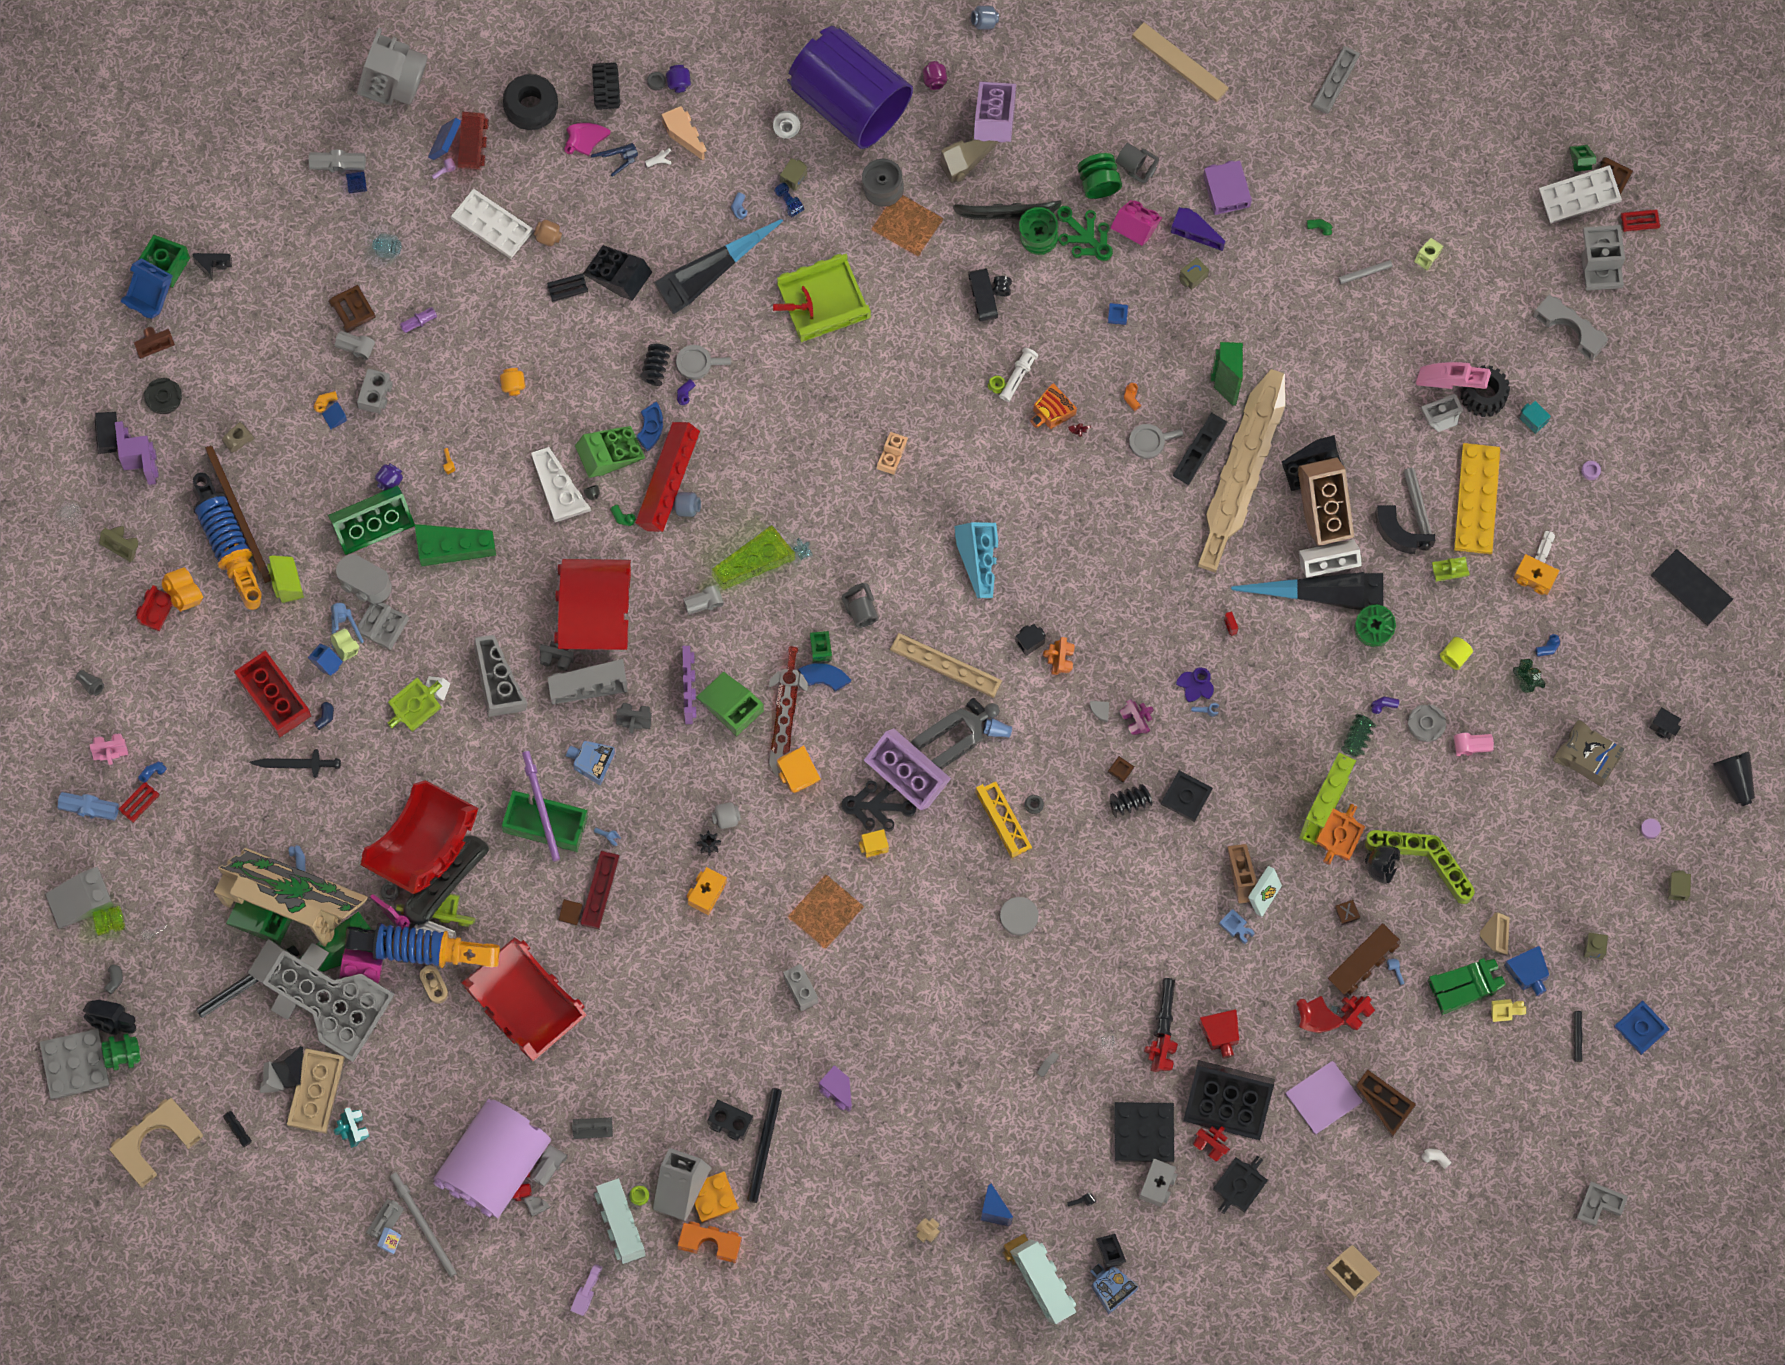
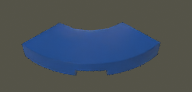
M657 402L641 411L644 425L636 438L647 452L658 442L663 430V416Z
M816 663L798 669L807 681L808 686L825 684L836 692L851 683V679L842 670L832 665Z

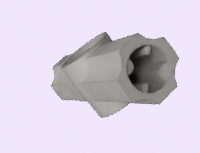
M338 149L331 150L329 153H309V169L329 170L333 173L340 171V173H343L345 170H365L366 168L365 153H346Z

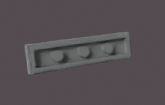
M1346 46L1343 47L1312 107L1329 114L1360 56L1359 52Z

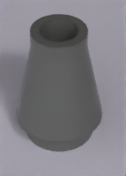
M80 670L76 674V679L90 695L97 696L102 692L104 688L102 679L84 670Z

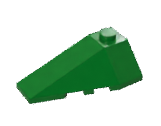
M359 911L334 929L333 939L327 943L326 947L322 946L320 941L316 943V945L329 952L319 969L321 972L341 966L345 951L346 927L353 926L371 929Z

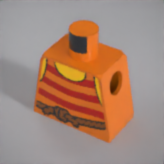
M1053 383L1035 402L1033 411L1036 415L1030 419V422L1035 428L1045 423L1052 429L1074 417L1077 408Z

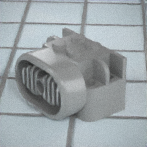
M378 28L363 67L357 95L386 105H392L393 100L411 105L422 79L428 57L423 53L410 49L409 45L396 41V37L390 39L387 36L381 35L382 29Z

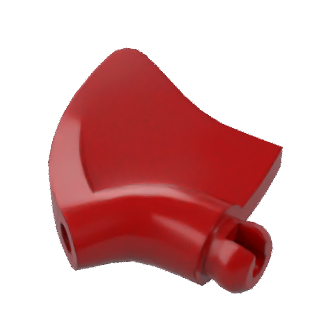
M1322 996L1308 1003L1305 999H1300L1296 1003L1301 1016V1022L1298 1027L1306 1031L1323 1033L1344 1024V1020L1327 1007Z

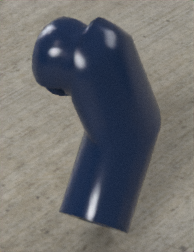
M329 702L321 704L322 716L314 722L318 730L333 720L334 707Z

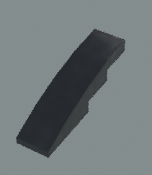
M1211 412L1203 428L1200 429L1195 440L1189 446L1173 477L1190 485L1228 421Z

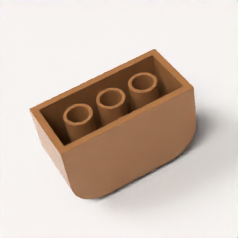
M1336 457L1299 466L1298 472L1304 516L1309 533L1316 544L1320 546L1354 538L1346 469Z

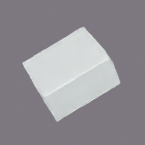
M429 676L425 686L429 688L438 680L443 687L436 691L434 695L435 698L444 700L450 683L444 678Z

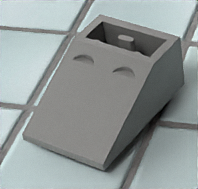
M669 1148L661 1164L653 1210L686 1221L711 1167L700 1158Z

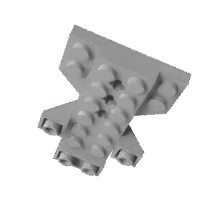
M268 939L248 973L279 993L271 1010L287 1020L297 1005L313 1014L319 1041L354 1062L385 1013L395 993L363 974L334 980L321 972L319 969L329 952L314 943L309 946L300 959ZM324 992H327L329 1000H325L323 1003L320 1001L321 997L319 995L320 993L324 994ZM343 1002L345 1003L344 1007L346 1010L345 1012L342 1010L340 1013L337 1011L338 1007L336 1004ZM360 1012L363 1020L356 1023L354 1022L355 1017H353V1014Z

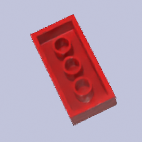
M266 650L234 671L238 682L279 738L311 717L309 708Z

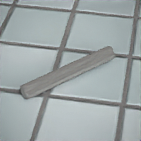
M1407 468L1404 474L1420 534H1432L1415 469Z

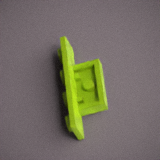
M449 894L432 916L433 918H438L439 922L450 923V921L458 922L459 926L464 927L473 925L476 919L457 914L460 895ZM399 904L396 907V910L401 911L400 914L404 915L403 909L405 904Z

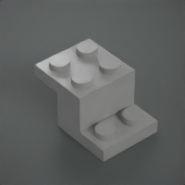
M1621 225L1584 227L1582 231L1585 248L1581 259L1586 291L1623 288L1622 266L1625 261Z

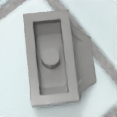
M1456 394L1424 405L1420 409L1428 425L1433 426L1438 432L1458 425L1459 416L1463 412Z

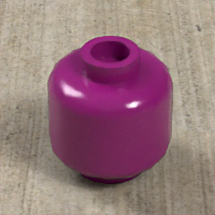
M932 61L923 68L922 73L925 86L931 90H938L944 87L948 79L946 68L943 64Z

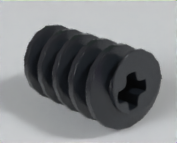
M650 344L648 346V352L644 360L645 365L642 367L643 372L640 374V378L644 382L654 386H662L663 383L658 379H664V375L661 373L666 372V368L663 366H667L668 362L664 359L670 358V355L666 353L671 352L670 347L663 344Z
M1140 784L1138 788L1133 786L1131 791L1128 788L1125 789L1124 794L1121 791L1117 792V796L1113 793L1110 794V807L1115 818H1117L1118 811L1124 816V809L1129 814L1131 813V807L1138 811L1139 804L1144 809L1146 808V802L1153 806L1151 795L1143 784Z

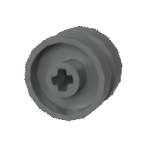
M883 158L870 162L864 168L862 183L864 194L869 202L873 205L884 207L895 204L902 197L904 183L902 171L898 164Z

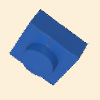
M1110 303L1108 323L1126 325L1128 305Z

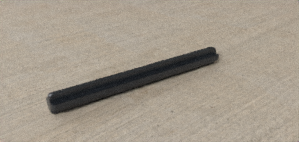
M294 945L286 949L295 956L299 955V951ZM250 974L246 975L197 1007V1013L201 1018L205 1017L257 983L258 980Z
M778 1088L771 1089L747 1201L751 1203H757L782 1094V1090Z

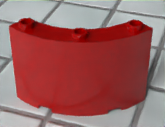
M562 559V563L558 564L560 586L559 590H556L555 601L559 602L558 632H554V643H558V649L627 650L629 621L625 620V614H628L631 560Z
M426 780L414 783L401 815L383 837L364 848L360 865L415 894L427 888L434 877L439 878L453 863L465 844L463 839L467 831L472 830L479 808Z
M514 937L500 949L497 967L481 965L461 984L476 1002L478 1001L483 1008H487L484 1012L513 1044L516 1043L521 1052L534 1061L587 1015L583 1011L585 1006L579 999L574 1000L557 984L559 983L557 978L552 973L549 975L529 952V945L524 940L519 941Z

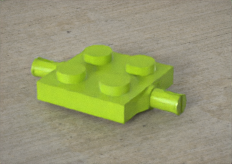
M417 677L389 700L388 703L394 709L396 715L387 722L389 726L393 729L401 721L414 732L439 711L442 706L434 695L436 691L443 687L437 680L428 688Z

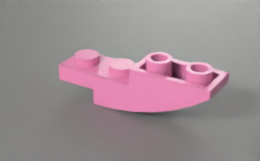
M1436 363L1420 368L1416 385L1452 389L1453 385L1486 389L1491 372L1490 369L1471 367L1470 363Z

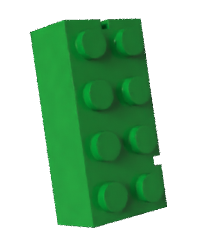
M513 790L502 823L503 833L548 845L535 797L533 796L532 805L530 804L529 794ZM543 798L556 846L578 852L582 832L584 833L588 820V810Z

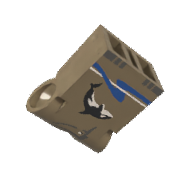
M1577 720L1569 732V741L1560 746L1553 757V761L1557 764L1571 767V769L1602 787L1622 757L1624 748L1592 731L1583 721Z

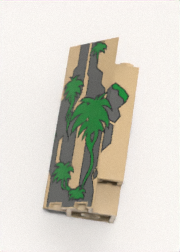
M247 848L241 851L240 856L235 855L229 859L228 865L218 867L222 877L214 890L216 896L226 907L231 908L234 901L242 904L245 900L309 926L322 946L325 947L333 939L334 929L337 924L339 925L343 919L364 904L368 898L365 895Z

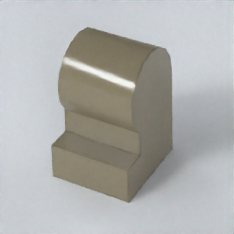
M239 422L224 435L222 442L233 453L242 448L247 442L254 440L255 437L243 423Z

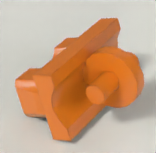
M1060 637V640L1055 641L1054 645H1049V650L1043 651V656L1048 658V664H1052L1051 674L1058 675L1061 672L1069 673L1073 669V662L1065 660V655H1073L1075 645L1067 642L1066 637Z

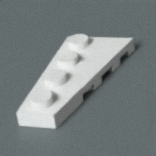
M549 447L531 453L554 522L591 511V508L584 501L582 495L576 489L572 480Z

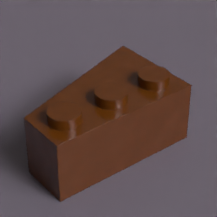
M1368 1069L1356 1084L1358 1092L1393 1138L1416 1104Z

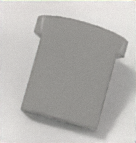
M272 1062L264 1063L263 1082L260 1084V1093L284 1090L283 1084L271 1065Z

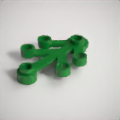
M1061 206L1058 209V220L1067 222L1079 234L1068 235L1063 233L1059 236V243L1063 246L1069 243H1085L1093 247L1081 248L1080 246H1074L1072 248L1073 257L1080 258L1082 255L1095 256L1100 261H1107L1112 257L1113 249L1107 244V233L1109 232V225L1102 222L1098 226L1100 243L1094 238L1095 211L1088 210L1085 213L1087 221L1086 230L1072 217L1070 207ZM1066 213L1068 217L1064 218L1061 214ZM1088 214H1093L1094 217H1093V218H1088L1087 215H1088ZM1105 226L1107 230L1102 231L1100 227ZM1066 237L1068 240L1063 242L1061 238ZM1078 249L1081 253L1075 254L1074 250ZM1105 250L1107 254L1102 255L1100 251Z

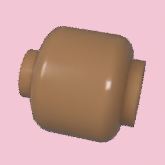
M544 219L542 222L537 223L533 235L536 236L537 242L551 247L555 242L559 243L562 232H559V224Z

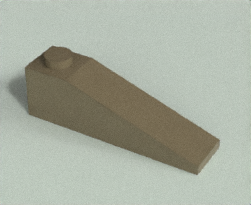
M974 136L971 137L969 142L964 143L963 140L956 142L941 150L940 166L951 183L954 181L960 182L999 142L975 140Z

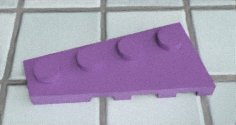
M682 646L685 724H693V718H697L696 707H692V700H696V688H692V682H695V670H691V663H695L694 652L690 651V646Z

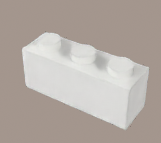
M1354 539L1299 551L1300 566L1306 578L1362 566L1360 549Z

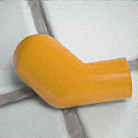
M336 391L319 395L314 403L315 411L322 413L329 402L338 400Z

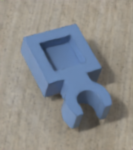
M1233 909L1219 922V925L1232 937L1238 934L1240 941L1244 944L1248 941L1244 934H1249L1251 937L1255 934L1252 929L1244 927L1247 922Z

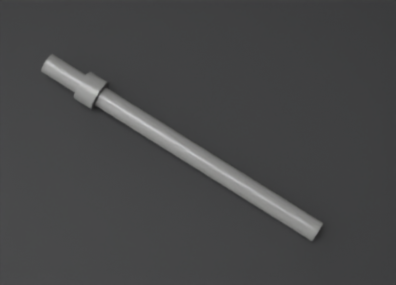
M397 1172L390 1175V1178L397 1188L396 1192L400 1198L404 1199L450 1278L453 1277L457 1272L409 1194V1188L403 1184Z

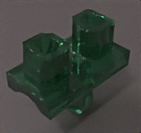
M1521 659L1519 667H1513V673L1519 679L1520 689L1524 693L1533 692L1535 687L1545 688L1546 683L1541 678L1542 672L1538 668H1533V661L1531 659Z

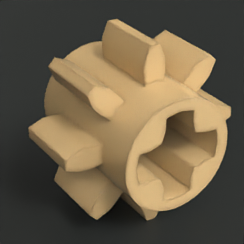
M926 1218L923 1219L916 1227V1230L919 1232L917 1237L923 1243L926 1240L931 1243L940 1233L937 1229L939 1223L933 1218L930 1221Z

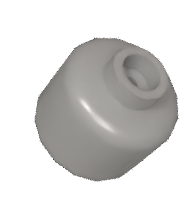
M732 802L716 805L715 812L711 813L713 824H718L720 829L735 827L738 821H741L738 805L735 806Z

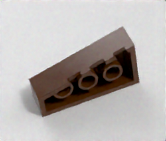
M1382 923L1328 977V980L1344 996L1347 994L1351 996L1359 988L1357 985L1362 980L1365 982L1372 975L1371 971L1376 967L1379 968L1386 961L1385 958L1390 953L1393 954L1400 947V939Z

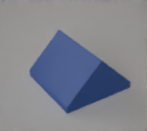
M991 1183L987 1188L981 1221L1010 1226L1013 1216Z

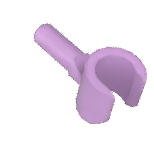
M452 158L444 160L445 167L432 175L434 179L443 173L455 170L456 166Z

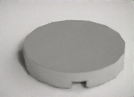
M1419 705L1409 715V731L1420 741H1435L1442 736L1446 729L1445 715L1434 705Z
M1025 897L1011 898L1001 908V924L1012 935L1022 936L1029 934L1038 923L1039 913L1037 907L1031 900Z

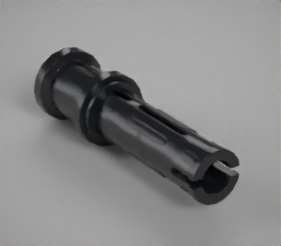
M1163 978L1160 1010L1156 1015L1157 1028L1154 1031V1036L1164 1037L1165 1034L1172 1035L1170 1033L1171 1022H1173L1171 1010L1175 979L1173 980L1172 978Z

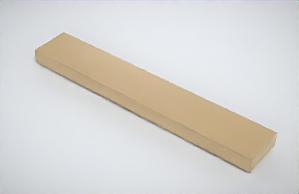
M1143 23L1132 34V38L1216 103L1228 91L1229 87L1146 23Z
M898 633L890 648V651L992 698L995 697L1002 683V680L900 633Z

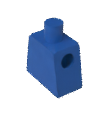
M1540 946L1506 961L1504 964L1506 970L1522 990L1532 987L1536 996L1547 991L1543 981L1548 979L1549 971Z

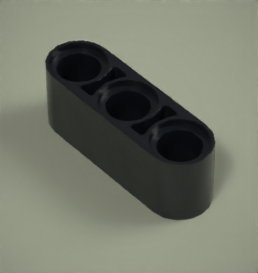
M987 268L969 271L968 277L972 284L970 286L973 297H975L974 303L977 314H979V322L997 319L998 312Z

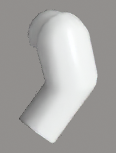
M1428 1148L1422 1154V1159L1425 1162L1437 1160L1444 1169L1452 1163L1441 1150Z

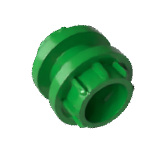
M123 1034V1040L114 1041V1037L111 1036L108 1037V1041L101 1044L104 1066L106 1068H113V1071H118V1065L127 1063L128 1069L134 1068V1064L141 1061L138 1040L135 1036L129 1037L128 1034Z

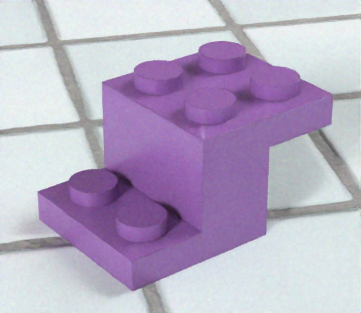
M123 421L115 422L118 455L123 469L143 468L148 485L156 484V478L159 477V473L155 463L157 455L153 442H149L148 436L131 438L128 427H124Z

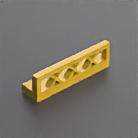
M995 781L985 787L983 784L976 787L975 793L1011 859L1032 849L997 782ZM995 788L998 793L996 801L990 798L987 793L988 790ZM997 804L1006 808L1005 817L999 815L996 809ZM1006 821L1014 823L1016 826L1014 834L1008 831L1005 826ZM1015 837L1022 839L1026 846L1018 849L1014 842Z

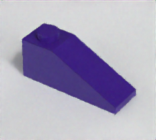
M1179 207L1171 227V233L1223 251L1225 240L1192 209Z

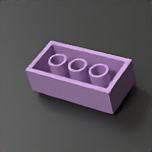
M979 82L974 128L975 140L1011 142L1016 84Z
M895 729L886 731L864 759L869 766L919 810L928 808L951 780L947 774Z

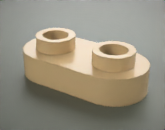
M434 966L424 967L420 972V979L429 999L436 1004L443 1003L448 997V990L438 969ZM428 974L434 975L432 980L426 978ZM441 991L442 995L436 997L435 992Z

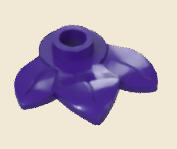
M1203 667L1196 668L1193 672H1184L1176 682V685L1186 688L1185 697L1188 702L1196 701L1201 695L1206 699H1210L1214 692V686L1210 682L1211 674ZM1202 674L1205 678L1199 680L1197 676Z

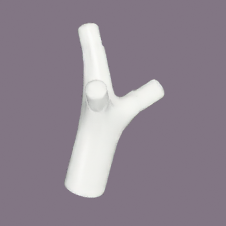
M668 148L665 152L661 150L657 156L646 160L647 168L658 163L671 165V161L665 159V156L669 154L671 149Z

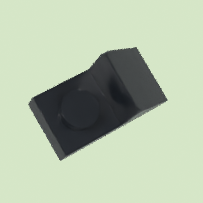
M193 253L195 264L212 281L213 267L220 270L232 267L231 254Z
M1116 1234L1096 1238L1097 1246L1102 1255L1104 1269L1126 1263Z

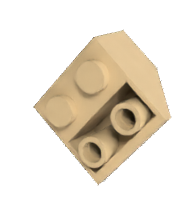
M1353 1245L1340 1254L1324 1271L1351 1301L1381 1274Z

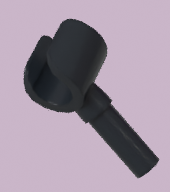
M1087 1193L1079 1199L1067 1202V1205L1070 1207L1085 1202L1087 1207L1096 1203V1200L1091 1193Z

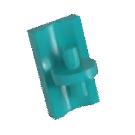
M350 1107L345 1108L344 1112L340 1114L341 1120L336 1121L338 1127L333 1131L335 1135L341 1134L342 1140L348 1139L350 1147L353 1148L359 1142L366 1140L369 1137V1133L366 1127L357 1129L356 1123L363 1120L361 1110L351 1111Z

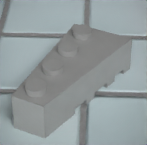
M489 635L475 638L474 650L488 717L525 711L528 703L512 675L510 666H508L495 636Z
M623 659L563 674L556 673L551 675V677H547L552 704L628 692Z

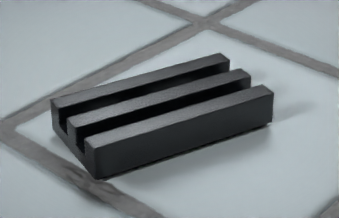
M583 273L547 283L552 302L588 292ZM583 286V288L554 295V293Z

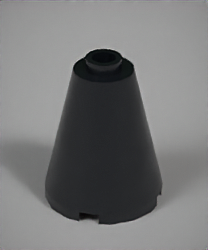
M1748 751L1712 763L1735 803H1740L1741 807L1751 804V799L1755 798L1750 752Z

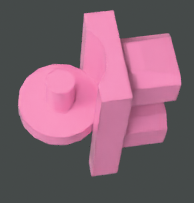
M114 734L111 736L112 741L105 742L103 737H95L93 744H90L93 760H108V764L113 765V759L128 755L127 745L122 735Z

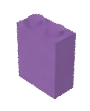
M1228 161L1222 165L1217 166L1214 164L1204 168L1203 177L1214 215L1251 206L1252 199L1240 161Z

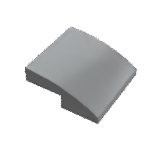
M371 603L357 628L361 636L391 650L410 618L408 615L392 609L385 603Z

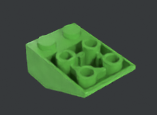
M631 426L583 434L575 444V448L589 478L605 475L645 459Z
M722 672L696 697L736 737L764 712V704L751 691L725 672Z

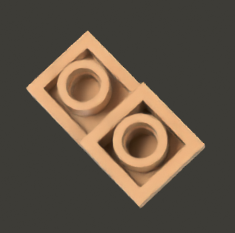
M890 432L877 464L878 470L895 474L908 440L907 437Z

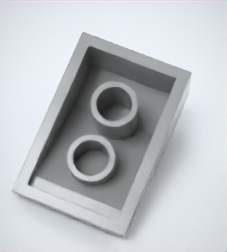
M98 866L79 873L45 894L59 929L114 907Z

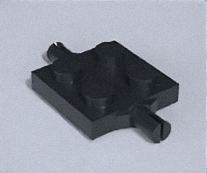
M1256 1156L1251 1164L1244 1163L1237 1157L1232 1161L1213 1188V1191L1224 1199L1218 1208L1221 1213L1225 1214L1230 1205L1237 1207L1244 1213L1248 1210L1268 1182V1179L1263 1177L1257 1170L1263 1161L1262 1158L1259 1159V1156Z

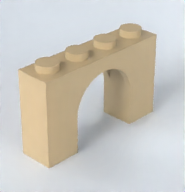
M172 1098L163 1100L158 1105L157 1110L146 1114L138 1126H132L127 1131V1135L122 1139L118 1138L109 1149L141 1188L157 1176L140 1152L141 1142L147 1133L158 1128L168 1129L188 1149L203 1137L201 1131Z

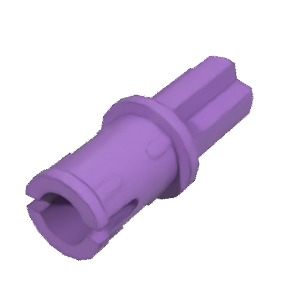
M430 307L419 314L415 313L414 317L402 322L400 327L405 333L418 326L422 327L426 322L437 318L436 312Z

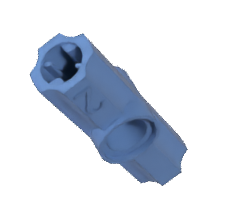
M61 792L57 808L77 813L82 817L86 815L90 816V818L99 817L115 821L119 811V804L99 800V798L88 794L79 796Z

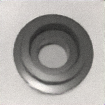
M1030 795L1026 798L1025 809L1029 813L1038 814L1043 810L1044 801L1040 796ZM1036 802L1038 806L1033 808L1030 804Z
M387 882L381 887L380 893L384 900L394 901L400 895V888L392 882ZM393 889L394 893L392 895H388L387 890Z

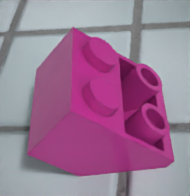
M1130 200L1119 209L1111 229L1143 246L1149 240L1163 217L1159 216L1154 210L1146 209L1140 202Z
M345 948L339 979L363 974L379 984L383 960H374L372 952Z

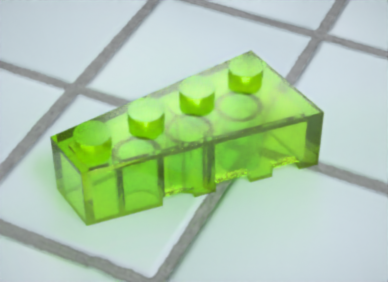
M771 525L712 568V577L725 590L747 579L759 576L766 571L778 568L785 563L795 561V552Z

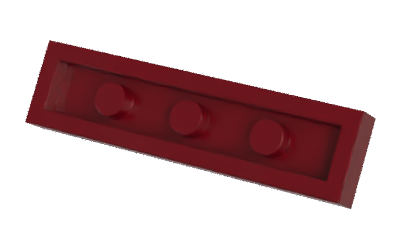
M605 851L600 852L580 922L582 926L600 930L620 855Z

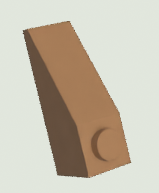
M1247 844L1227 846L1238 904L1250 902L1248 896L1257 884Z

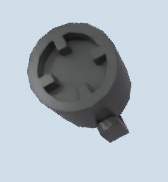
M1126 143L1115 163L1128 170V175L1141 183H1146L1157 170L1156 166L1159 163V158L1144 148L1139 150L1130 143ZM1148 155L1154 159V162L1146 172L1145 178L1142 179L1136 173Z
M867 583L856 584L842 595L847 613L852 616L857 628H863L878 621L879 617L872 602L874 597ZM864 588L867 596L849 602L848 597L855 595Z

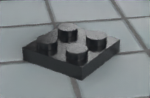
M1179 770L1161 805L1195 822L1213 788Z

